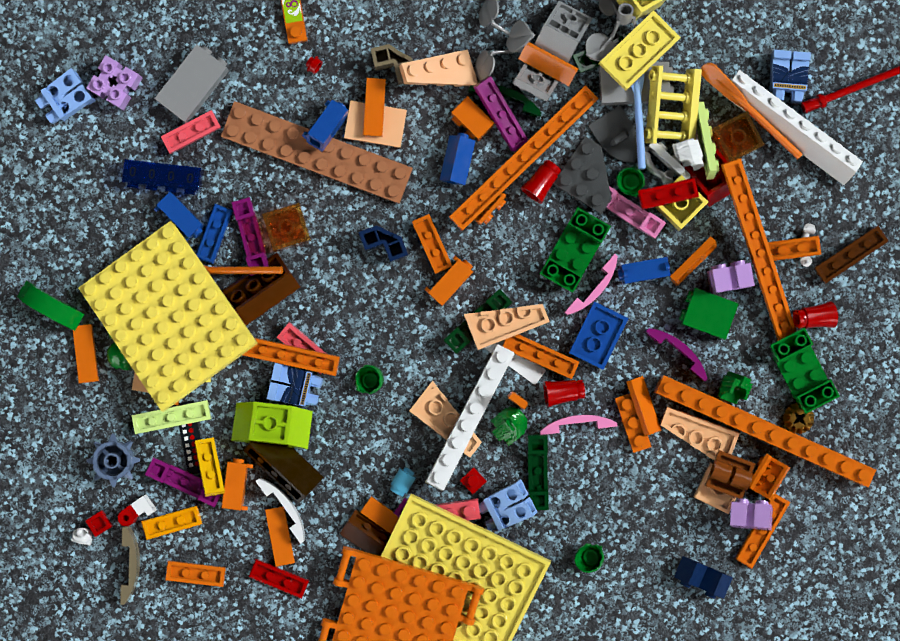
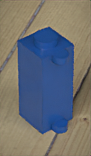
M327 100L325 102L326 109L309 132L304 131L302 134L308 144L322 152L348 115L346 106L334 100Z
M458 133L457 136H449L440 175L442 182L466 185L475 140L469 139V135Z
M169 192L154 208L156 213L161 209L186 235V241L193 237L196 239L202 234L204 225L172 192Z
M667 257L623 264L618 270L619 281H623V285L671 276Z

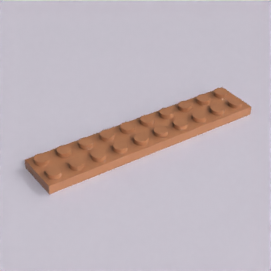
M234 101L221 134L222 138L400 204L413 170L412 167L334 138L331 139L322 152L308 144L306 139L303 138L302 134L304 131L309 132L310 129Z

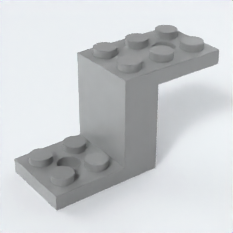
M558 1L534 45L569 63L593 18ZM525 63L513 84L521 90L530 92L538 99L548 101L559 81Z

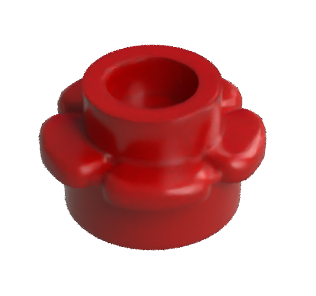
M318 56L309 58L306 63L307 72L316 74L319 71L323 62Z

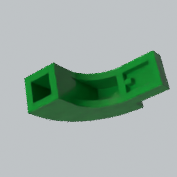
M27 280L17 296L29 307L74 331L84 316L82 312L73 306L49 295Z

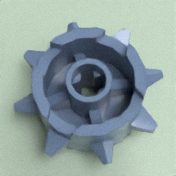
M111 434L107 443L101 444L95 441L96 450L93 454L94 457L87 459V463L94 465L93 469L96 472L94 479H109L112 487L116 486L120 478L126 477L132 480L133 476L130 471L135 463L140 462V458L135 457L131 450L133 442H120L115 434ZM110 457H116L117 464H111L110 461L112 459Z

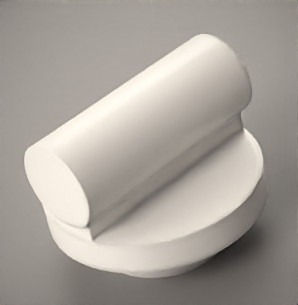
M77 528L73 532L71 541L91 546L92 532L87 528Z

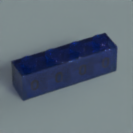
M125 159L122 182L127 184L128 188L138 189L139 186H146V190L157 191L158 188H165V192L176 193L177 190H182L184 194L195 195L196 192L201 193L204 170L198 167Z

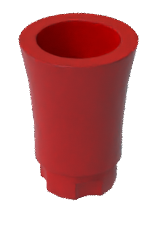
M545 160L543 165H540L533 176L521 187V190L529 198L542 204L551 186L558 178L561 169L552 161Z
M832 301L820 305L794 310V326L805 329L817 327L835 328L838 323L837 308Z
M583 380L543 381L544 398L547 408L585 398Z

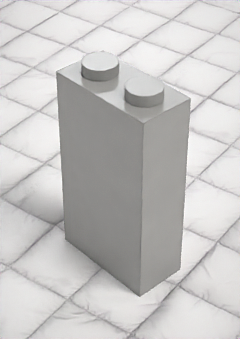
M196 44L154 98L185 123L191 121L229 72V69L226 67L227 63L220 57L215 59L211 55L212 51L204 45L200 47Z
M656 62L652 65L663 66V72L673 73V68L669 67V62ZM599 66L600 106L634 104L632 88L630 87L625 91ZM651 67L644 74V84L641 93L642 104H648L649 72ZM662 80L661 92L674 93V87L670 86V81ZM660 99V103H669V102H670V100H661V99Z

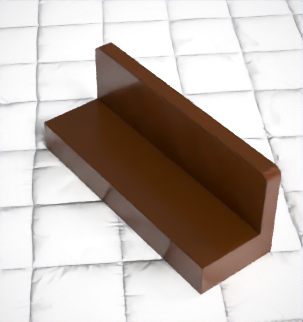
M357 510L353 512L340 532L341 536L365 552L381 556L391 536L388 531Z

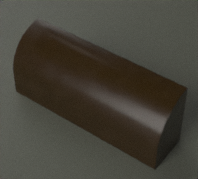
M251 441L244 449V452L298 504L324 478L294 448H289L288 445Z

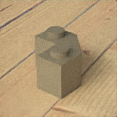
M390 44L370 48L375 70L394 67L398 85L404 84L399 65L411 62L413 59Z

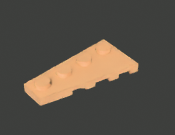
M468 49L399 65L404 84L454 85V87L478 84Z

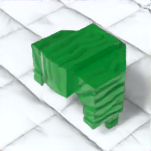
M728 371L727 375H723L717 397L733 404H737L739 399L747 400L753 385L750 383L751 379Z
M514 407L505 408L490 420L496 427L492 431L498 441L503 439L508 446L518 440L527 429V418L520 409Z

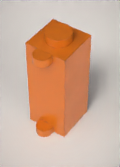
M454 256L453 259L456 263L431 290L428 287L424 289L441 306L473 274L471 270L473 266L467 260L461 261L458 257Z
M233 458V461L227 462L222 508L248 510V506H243L248 468H253L254 464L244 463L245 459Z

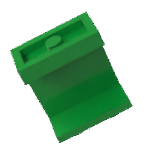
M698 288L688 291L685 299L688 302L686 309H682L679 315L680 325H686L716 336L718 339L726 340L739 303Z

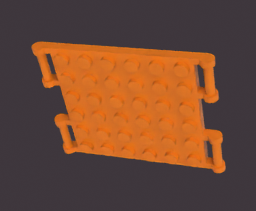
M344 546L341 552L343 555L338 573L334 577L333 584L338 587H346V594L338 621L327 618L322 619V629L318 641H326L330 628L335 629L332 641H453L459 621L470 626L474 625L475 612L480 596L483 595L484 588L476 584ZM350 556H353L356 559L350 580L344 579ZM472 591L473 595L467 615L461 614L467 592Z

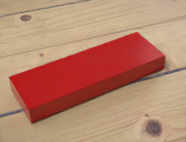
M695 178L639 190L638 196L641 209L644 210L697 198L699 193Z
M257 558L248 576L301 599L309 583L308 579Z

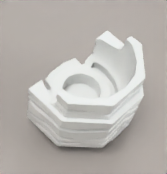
M691 138L672 145L675 157L680 158L683 167L691 165L694 171L704 167V157L698 140Z

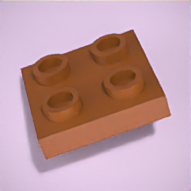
M718 449L705 486L742 499L745 491L750 486L755 463Z

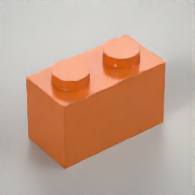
M468 96L451 112L453 116L451 120L458 127L462 125L467 130L465 134L469 135V138L472 140L476 139L479 141L495 124Z

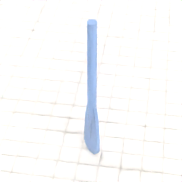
M644 74L631 86L634 93L638 169H646L641 95Z

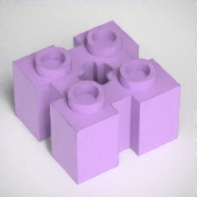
M105 55L98 67L101 71L98 77L94 75L86 89L102 99L107 95L106 100L124 111L131 99L128 95L130 89L135 91L142 77L127 67L121 70L123 66ZM116 79L118 84L112 86V81Z
M745 260L730 263V267H726V264L714 265L711 267L712 270L707 271L711 294L755 286L751 263L745 264Z
M736 499V502H731L730 526L733 528L772 531L773 507L765 500H756V503L752 504L749 503L748 499Z

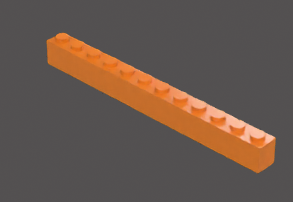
M661 375L653 392L869 488L876 469L665 375Z

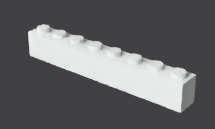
M739 70L731 81L754 109L806 158L841 184L845 185L858 171L863 162L813 125L809 120H806L778 97L767 91L747 74Z
M499 344L495 346L425 481L427 484L444 491L513 358L514 352Z

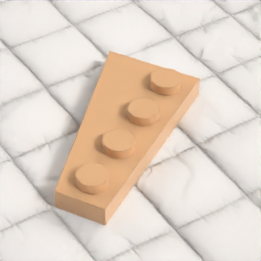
M543 304L464 314L477 350L550 322Z
M433 381L409 410L410 413L445 440L448 439L460 416ZM473 433L463 452L469 458L482 443L475 433Z
M668 406L660 423L661 426L712 460H715L718 449L732 454L740 434L738 431Z

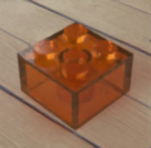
M747 111L712 128V137L720 153L728 162L741 158L765 145Z
M300 203L262 214L274 252L312 242Z

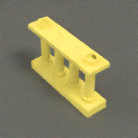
M663 66L651 67L649 72L650 90L647 124L644 130L645 143L656 144L657 138L675 139L680 142L691 138L696 140L702 69H686L685 74L663 72ZM662 80L684 82V93L661 92ZM660 99L682 101V113L659 111ZM659 119L680 120L682 122L681 131H659L658 121Z

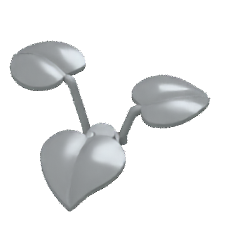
M497 0L484 1L479 12V22L484 27L491 23V25L510 36L506 41L508 50H497L490 53L487 50H483L479 54L474 68L478 83L492 74L495 67L493 55L521 53L524 46L535 36L528 25L522 20H518L512 26L510 32L496 24L494 19L499 14Z
M599 0L600 11L606 16L616 14L617 21L609 39L603 33H594L589 36L585 45L588 58L601 61L617 46L612 40L619 25L625 26L632 22L634 29L637 27L632 5L628 3L619 5L616 0Z

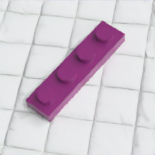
M486 77L473 88L508 147L514 152L528 141V138L492 77Z

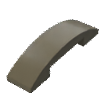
M130 526L122 527V546L129 547V583L121 585L120 605H125L130 600L136 588L140 572L139 547Z

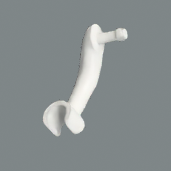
M646 146V169L653 175L661 178L664 185L672 183L674 172L667 170L664 173L656 168L651 160L650 153H648L649 147Z
M805 224L801 238L809 237V235L814 236L816 232L815 225ZM810 256L800 257L803 266L808 267L811 265L812 259Z

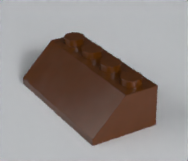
M278 253L267 259L268 266H282L283 274H257L254 276L246 274L222 291L246 326L301 287Z

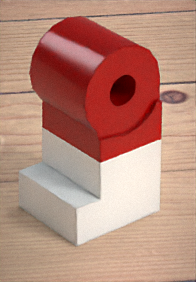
M146 494L123 509L118 514V522L122 526H130L143 513L149 516L157 511V509Z

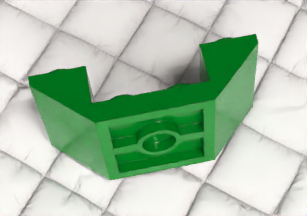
M577 207L542 268L540 275L573 293L611 226Z
M802 328L771 344L770 348L774 361L792 397L802 411L807 414L840 397L832 380L827 378L811 347L813 343L806 329Z

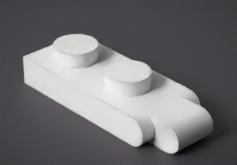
M651 143L649 145V151L673 171L678 177L682 175L686 180L690 179V173L681 165L680 159L676 158L675 155L671 156L663 143Z

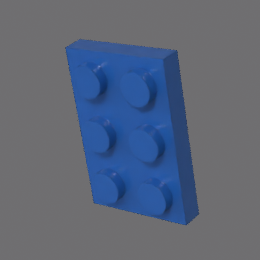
M593 302L569 354L604 370L629 318L599 303Z

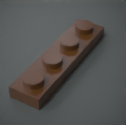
M876 226L813 269L823 284H826L889 242L880 227Z

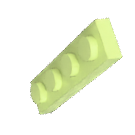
M699 102L697 134L704 157L706 180L714 179L716 173L719 172V162L715 160L716 146L711 140L712 127L708 125L709 111L705 109L704 102Z
M208 400L171 407L164 412L156 410L131 415L135 434L211 419Z

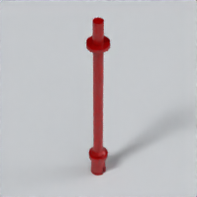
M900 66L827 95L817 94L815 98L801 102L802 110L807 114L818 108H826L827 103L900 74Z

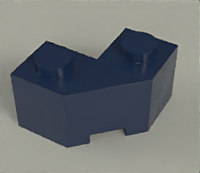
M377 225L359 232L366 252L384 245L391 263L408 257L401 236Z
M685 556L682 557L674 575L675 578L681 580L679 584L687 588H691V585L706 591V596L716 599V596L724 599L733 577Z

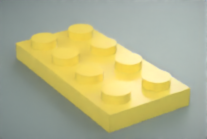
M653 10L599 62V65L626 91L681 37Z

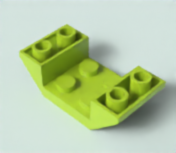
M238 402L236 403L231 441L288 445L289 448L308 450L313 411L288 405Z

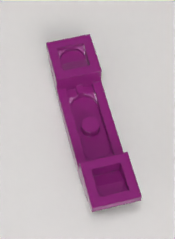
M248 197L231 202L235 219L239 225L248 267L268 266L266 250L251 198Z
M648 328L644 331L658 344H661L665 339L692 362L688 370L701 381L707 380L706 372L700 360L682 341L660 330Z
M154 457L145 473L146 476L198 498L197 500L212 507H216L221 494L205 497L202 478Z

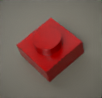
M474 467L460 479L472 494L487 482Z
M103 510L85 521L95 537L113 527Z

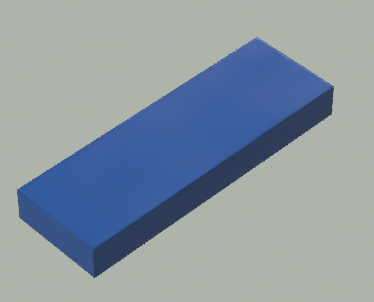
M214 204L196 253L199 259L214 264L233 210Z

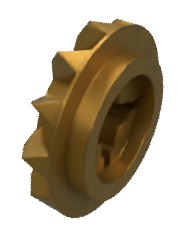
M797 403L790 405L785 410L783 416L787 429L797 434L809 431L814 424L815 415L811 411L804 415L802 418L803 423H794L796 420L795 413L802 415L804 412Z

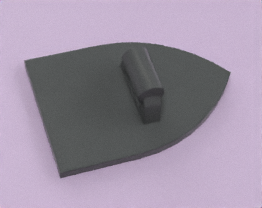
M620 105L588 125L600 146L610 156L627 163L636 162V131Z

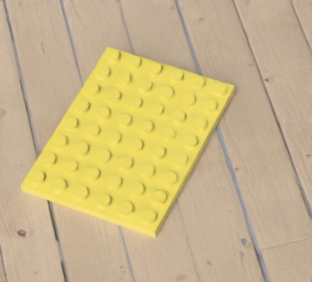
M169 221L78 287L162 412L169 409L258 344L172 221Z
M410 494L381 554V557L466 581L484 588L483 595L480 596L475 612L474 625L470 626L459 621L453 641H512L551 563V560L413 494ZM472 591L467 592L461 614L467 615L473 595Z

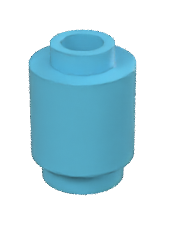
M404 467V469L399 468L391 482L390 490L403 497L405 493H408L416 479L414 476L415 472L407 467Z

